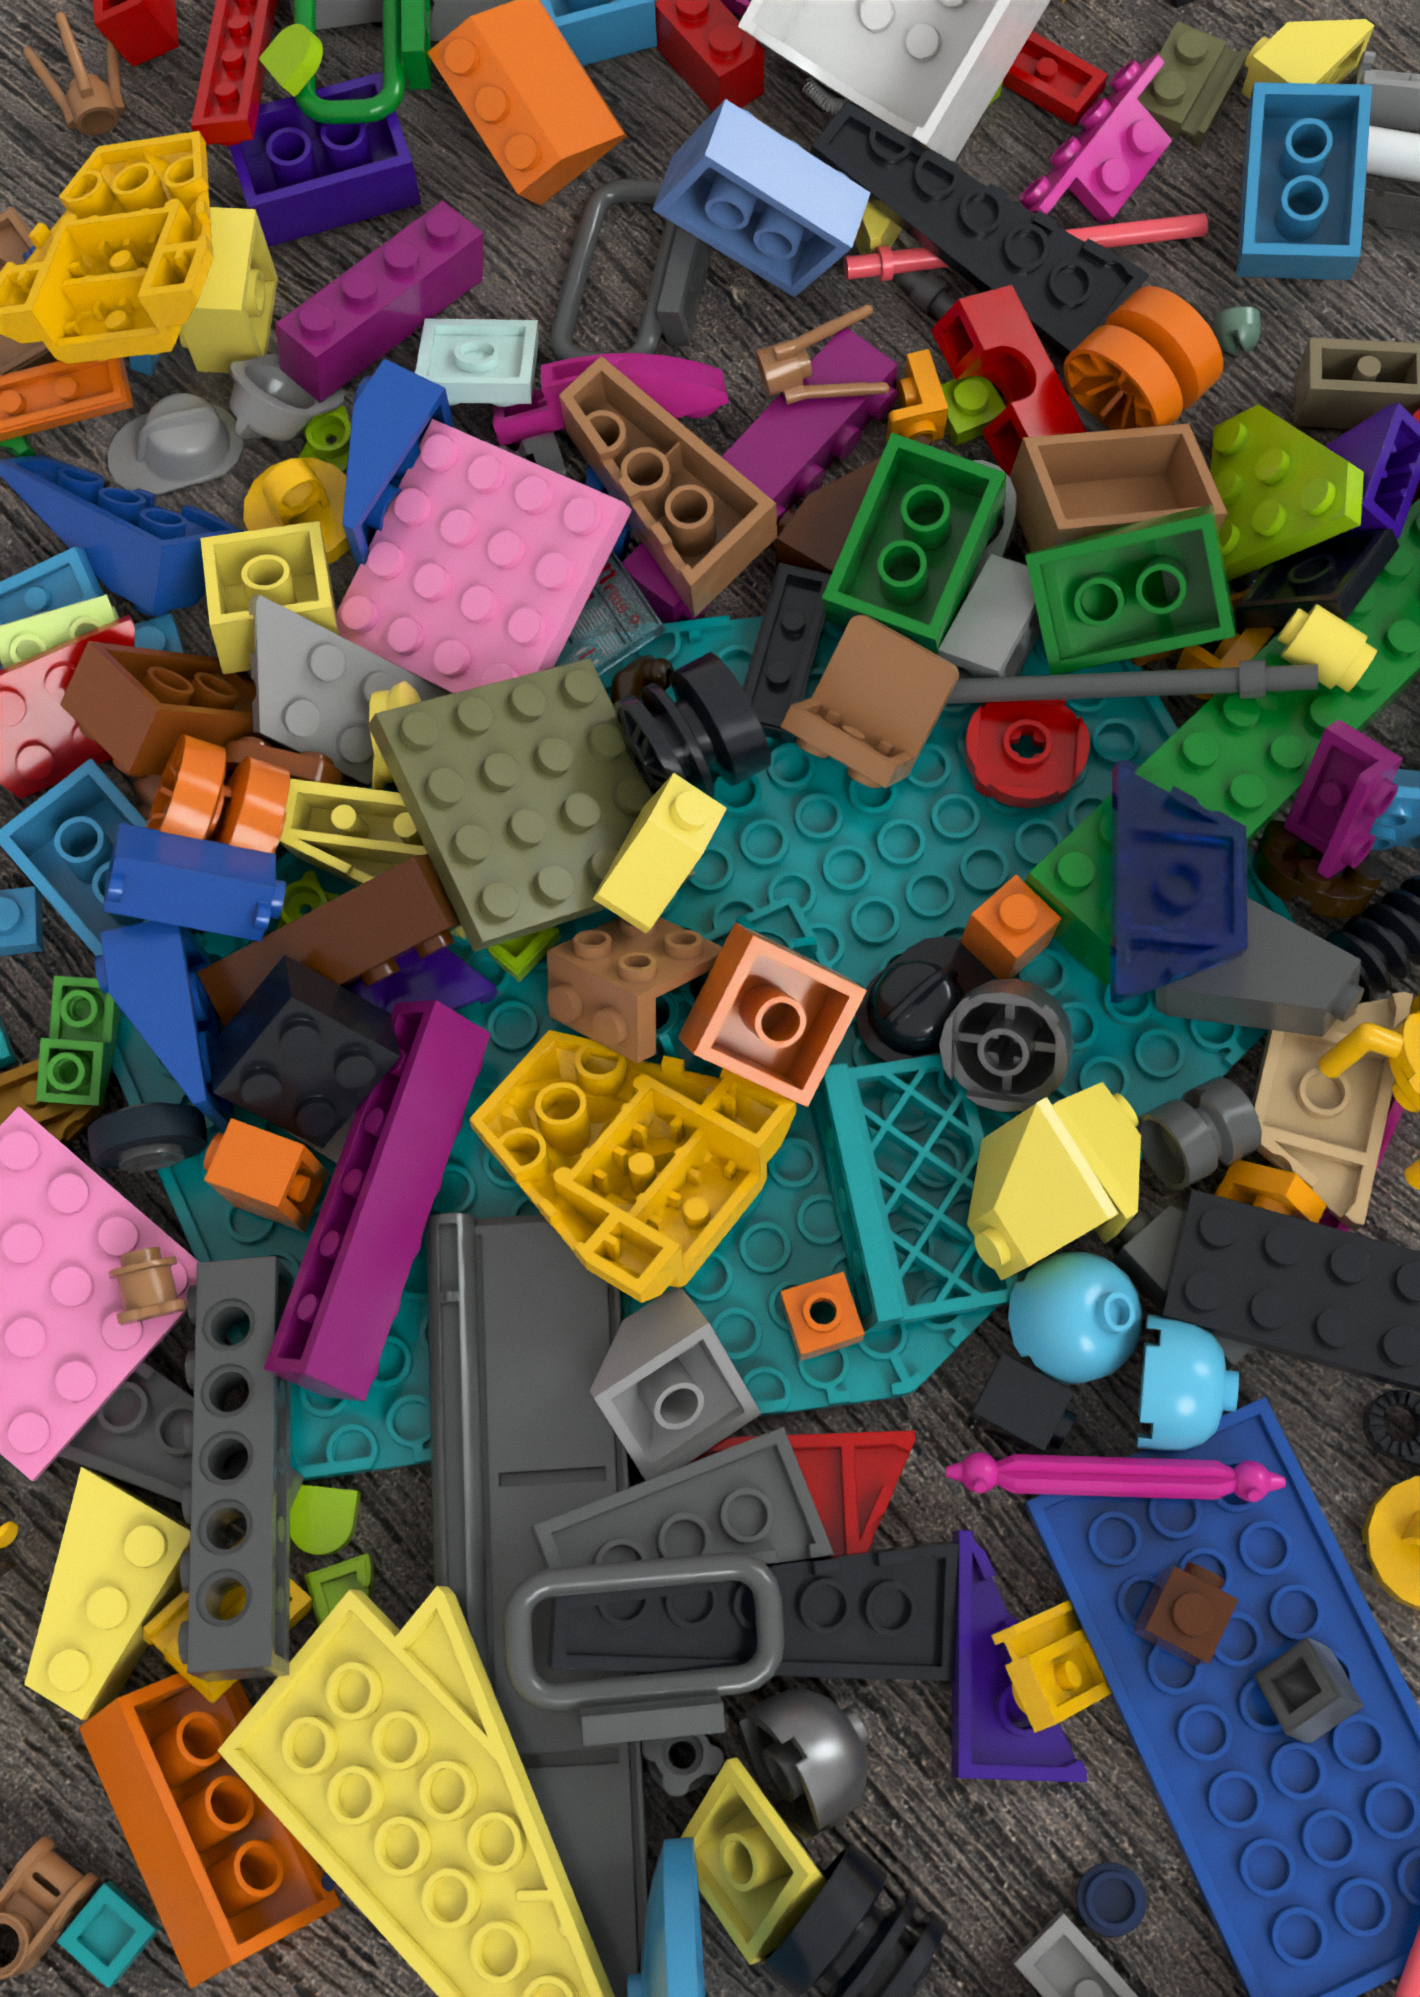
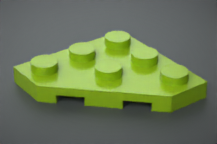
M1259 404L1214 426L1210 473L1228 513L1219 531L1228 581L1361 525L1364 477L1362 470Z

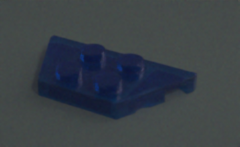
M1118 760L1112 770L1110 1003L1125 1002L1241 957L1248 948L1246 826L1220 811L1205 809L1196 798L1174 786L1170 792L1163 790L1136 775L1135 772L1138 766L1126 760Z

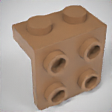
M857 615L850 619L812 698L792 704L780 727L797 736L795 743L804 751L821 758H827L829 755L848 766L847 774L855 781L871 788H880V786L887 788L909 776L959 679V671L951 662L867 615Z
M617 917L594 929L579 932L572 939L547 950L549 1017L638 1064L656 1054V998L710 971L722 947L703 938L695 931L686 930L661 917L657 919L646 934L621 917Z

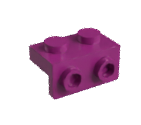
M1339 719L1325 728L1283 827L1324 853L1317 873L1326 879H1329L1348 865L1352 868L1357 867L1370 852L1375 842V836L1370 833L1376 818H1379L1389 808L1397 794L1398 785L1393 783V780L1403 760L1399 755Z

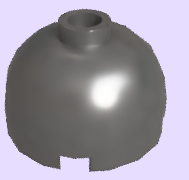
M1016 978L991 980L967 993L945 1021L939 1043L943 1068L950 1080L954 1075L958 1083L968 1090L965 1096L975 1104L999 1112L1025 1111L1041 1099L1049 1096L1052 1092L1054 1093L1062 1084L1067 1074L1074 1046L1071 1022L1059 1001L1039 985Z
M792 1689L771 1696L743 1713L746 1717L739 1721V1732L752 1770L761 1786L772 1780L777 1790L784 1796L785 1799L774 1806L783 1819L797 1833L808 1839H813L839 1823L856 1808L866 1787L868 1761L864 1746L869 1743V1737L863 1722L851 1708L845 1707L841 1710L835 1702L826 1696L808 1689Z

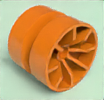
M1145 286L1131 294L1108 316L1105 325L1096 328L1067 355L1063 369L1065 382L1072 398L1110 430L1173 425L1181 416L1182 410L1190 408L1220 379L1223 372V356L1217 338L1210 326L1189 303L1166 289Z
M182 734L169 756L159 781L145 828L274 854L286 820L287 812L285 808L290 787V772L286 768L246 756L236 767L227 786L223 785L226 773L225 748Z

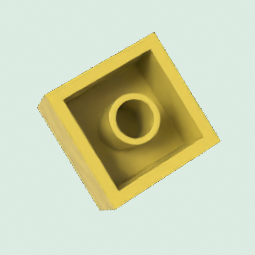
M210 207L213 261L198 303L187 323L182 325L179 338L181 346L188 348L197 372L230 373L229 367L231 362L246 361L267 355L278 277L256 209Z
M320 521L200 538L209 624L223 674L251 670V653H255L254 615H249V602L253 595L260 594L339 635L331 576Z

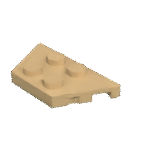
M1407 992L1394 993L1388 999L1358 1004L1347 1021L1343 1022L1336 1019L1324 1037L1268 1030L1253 1095L1252 1105L1258 1115L1262 1130L1261 1144L1256 1151L1277 1169L1297 1173L1327 1204L1325 1209L1347 1228L1359 1230L1365 1223L1393 1092L1392 1085L1395 1078L1391 1071L1388 1057L1371 1050L1335 1079L1329 1078L1321 1072L1318 1061L1362 1023L1371 1022L1392 1030L1409 1016L1413 994Z

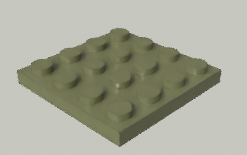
M590 658L375 713L368 727L474 952L607 909L593 900V897L643 806L655 793L644 782L627 753L623 740L622 724L619 723L616 717L615 708ZM693 869L682 884H685L695 874Z

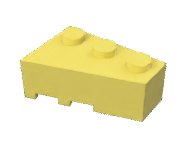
M290 779L289 794L285 808L287 812L286 820L279 842L295 857L357 887L413 856L428 854L400 793ZM462 926L450 931L451 934L465 940L466 934Z
M81 1467L24 1685L81 1720H89L114 1701L149 1645L143 1639V1627L172 1602L182 1590L180 1562L183 1552L190 1550L191 1527L106 1476Z

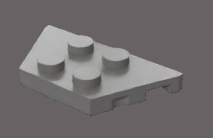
M260 594L253 595L249 602V615H254L255 653H251V678L256 686V697L252 702L253 732L298 754L304 751H313L326 755L334 762V766L341 771L343 776L359 784L368 785L372 782L374 752L368 724L370 723L369 703L373 692L391 689L397 683L406 681L418 692L421 701L451 694Z

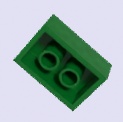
M891 433L822 596L827 621L847 627L850 619L854 616L867 615L939 656L938 648L961 608L1006 500V473Z

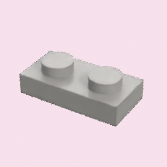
M1061 1911L1011 1960L1042 1997H1138Z

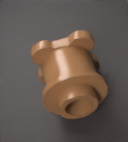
M151 1247L122 1254L119 1256L121 1268L108 1272L110 1279H117L124 1312L116 1314L118 1324L137 1323L187 1310L186 1301L183 1298H177L171 1266L177 1264L176 1257L162 1258L160 1247Z

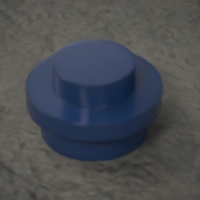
M1114 1862L1096 1864L1082 1875L1076 1888L1075 1899L1080 1917L1089 1928L1101 1935L1108 1937L1126 1935L1141 1923L1145 1915L1147 1898L1144 1886L1139 1877L1124 1865Z

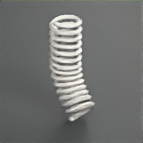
M813 78L806 79L808 82L803 87V93L808 95V98L813 100L819 108L822 107V110L826 109L827 112L831 110L832 114L835 111V114H837L838 106L840 110L845 102H848L847 99L831 96Z

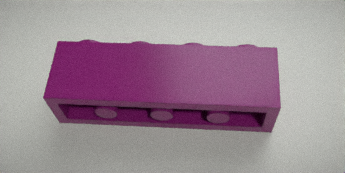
M442 200L275 323L280 370L319 403L324 401L423 326L425 318L432 319L483 280V232Z

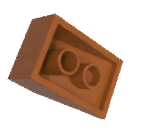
M88 641L60 703L79 723L80 732L91 740L98 742L114 758L113 764L116 768L135 778L143 779L147 778L148 775L162 776L169 756L182 734L221 747L228 742L238 741L241 737H255L266 742L271 741L253 732L252 702L256 697L255 684L242 672L223 674L218 657Z

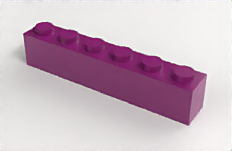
M848 328L839 331L810 361L813 375L803 379V385L886 382L889 385V391L886 394L804 399L789 405L786 404L783 392H781L721 456L776 503L777 525L782 516L801 497L805 500L810 493L818 490L825 478L827 468L837 458L841 460L846 459L858 445L862 436V430L873 418L877 421L883 419L897 400L898 391L895 388L898 364ZM643 542L620 564L661 624L699 619L711 604L710 602L694 618ZM619 569L622 594L649 614Z
M437 1000L400 1002L394 1005L391 1017L401 1057L356 1110L263 1369L323 1397L356 1401L366 1400L370 1386L378 1373L379 1359L392 1321L400 1309L401 1295L413 1260L420 1250L422 1234L431 1207L441 1189L442 1175L454 1140L461 1130L463 1114L475 1079L482 1069L483 1056L491 1034Z

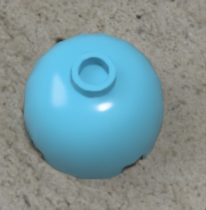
M1077 1251L1048 1255L1029 1266L1033 1268L1028 1271L1025 1280L1016 1282L1010 1294L1008 1321L1014 1346L1020 1356H1030L1034 1365L1043 1371L1038 1373L1063 1385L1082 1384L1114 1374L1134 1353L1142 1335L1143 1311L1139 1294L1128 1275L1105 1257Z
M1147 1314L1146 1328L1157 1329L1159 1332L1157 1343L1144 1342L1138 1416H1140V1423L1151 1424L1150 1434L1137 1432L1136 1448L1155 1451H1185L1204 1444L1216 1433L1223 1411L1236 1412L1239 1371L1226 1370L1223 1347L1210 1331L1195 1324Z

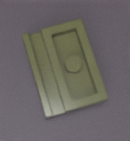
M1177 21L1159 53V56L1165 61L1164 65L1137 99L1167 134L1177 138L1180 133L1194 139L1193 145L1201 148L1245 67V61L1249 54L1248 50L1242 48L1240 53L1228 49L1226 48L1227 41Z

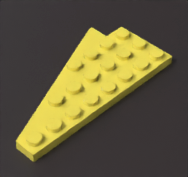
M436 1586L400 1630L362 1590L349 1589L289 1662V1675L276 1678L217 1751L438 1997H615L455 1593L447 1586Z

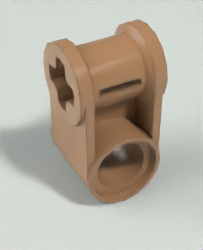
M48 1836L42 1837L25 1853L8 1876L4 1887L0 1891V1928L4 1924L12 1927L18 1934L20 1942L19 1951L15 1959L9 1965L0 1962V1980L29 1972L37 1965L61 1931L84 1908L99 1885L100 1879L92 1872L85 1876L55 1853L54 1848L56 1844Z

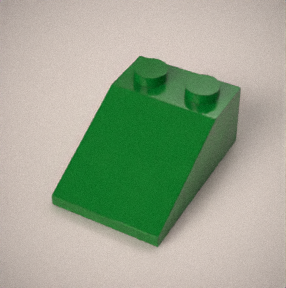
M1213 504L1150 518L1025 555L1050 675L1235 637L1236 622Z

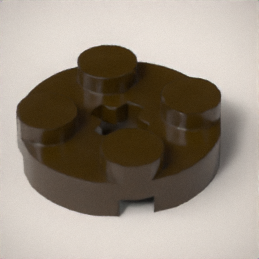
M1274 820L1267 824L1258 843V850L1253 858L1254 872L1267 889L1290 903L1294 894L1311 901L1313 904L1309 912L1323 917L1349 918L1363 912L1384 877V869L1380 864L1367 855L1357 867L1352 868L1348 865L1329 879H1326L1317 873L1324 853L1283 828L1286 822Z

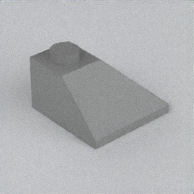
M682 1287L671 1288L622 1321L590 1389L591 1395L645 1481L685 1466L761 1415L760 1410L710 1323Z

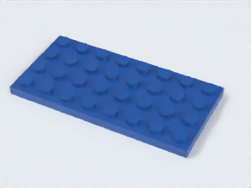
M1264 1397L1236 1409V1412H1229L1223 1415L1216 1433L1202 1445L1185 1451L1145 1449L1129 1456L1133 1458L1217 1460L1233 1469L1245 1460L1259 1462L1268 1471L1284 1476L1286 1478V1487L1269 1492L1258 1502L1242 1500L1234 1492L1216 1500L1042 1494L1026 1501L1023 1505L1066 1600H1069L1073 1608L1071 1611L1079 1628L1083 1630L1102 1675L1111 1691L1110 1697L1246 1996L1356 1997L1402 1975L1420 1925V1709L1267 1398ZM1186 1562L1194 1563L1224 1579L1225 1583L1222 1591L1238 1599L1210 1664L1194 1666L1132 1633L1161 1570L1172 1566L1183 1570ZM1306 1637L1316 1640L1332 1650L1364 1705L1363 1708L1311 1743H1305L1285 1734L1253 1676Z

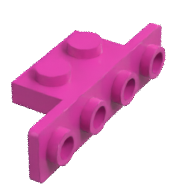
M1158 53L1140 64L1135 59L1129 61L1112 77L1109 85L1113 88L1112 92L1106 99L1101 98L1083 114L1079 123L1084 128L1076 137L1072 136L1067 139L1051 155L1049 162L1053 165L1052 169L1046 176L1042 175L1034 180L1019 197V201L1023 204L1022 207L1035 214L1041 211L1047 215L1067 188H1069L1100 224L1114 218L1173 141L1137 99L1165 63Z

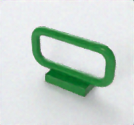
M294 0L293 24H302L315 35L316 0ZM383 0V87L379 94L367 99L324 100L316 94L314 74L299 94L294 97L296 105L304 115L318 123L333 125L370 123L384 119L397 109L403 101L406 76L409 90L432 89L431 58L427 53L431 50V1Z

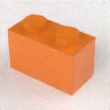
M232 1118L228 1123L225 1133H218L213 1138L204 1159V1170L207 1171L204 1181L234 1207L304 1233L330 1175L305 1145Z

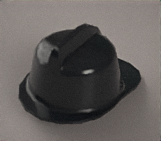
M946 936L924 939L908 948L882 970L866 987L867 992L856 1012L859 1035L869 1051L885 1062L940 1054L939 1043L944 1023L950 1013L967 993L993 980L992 973L960 942L961 940Z

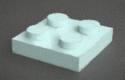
M425 318L415 373L445 387L449 406L459 403H492L499 407L531 404L539 343L538 320Z

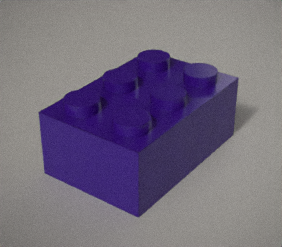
M383 72L316 89V94L324 100L371 98L382 90ZM294 96L260 105L254 140L242 141L239 144L229 146L248 209H256L268 247L421 204L413 162L396 111L382 120L370 123L325 124L318 123L305 116L296 105Z

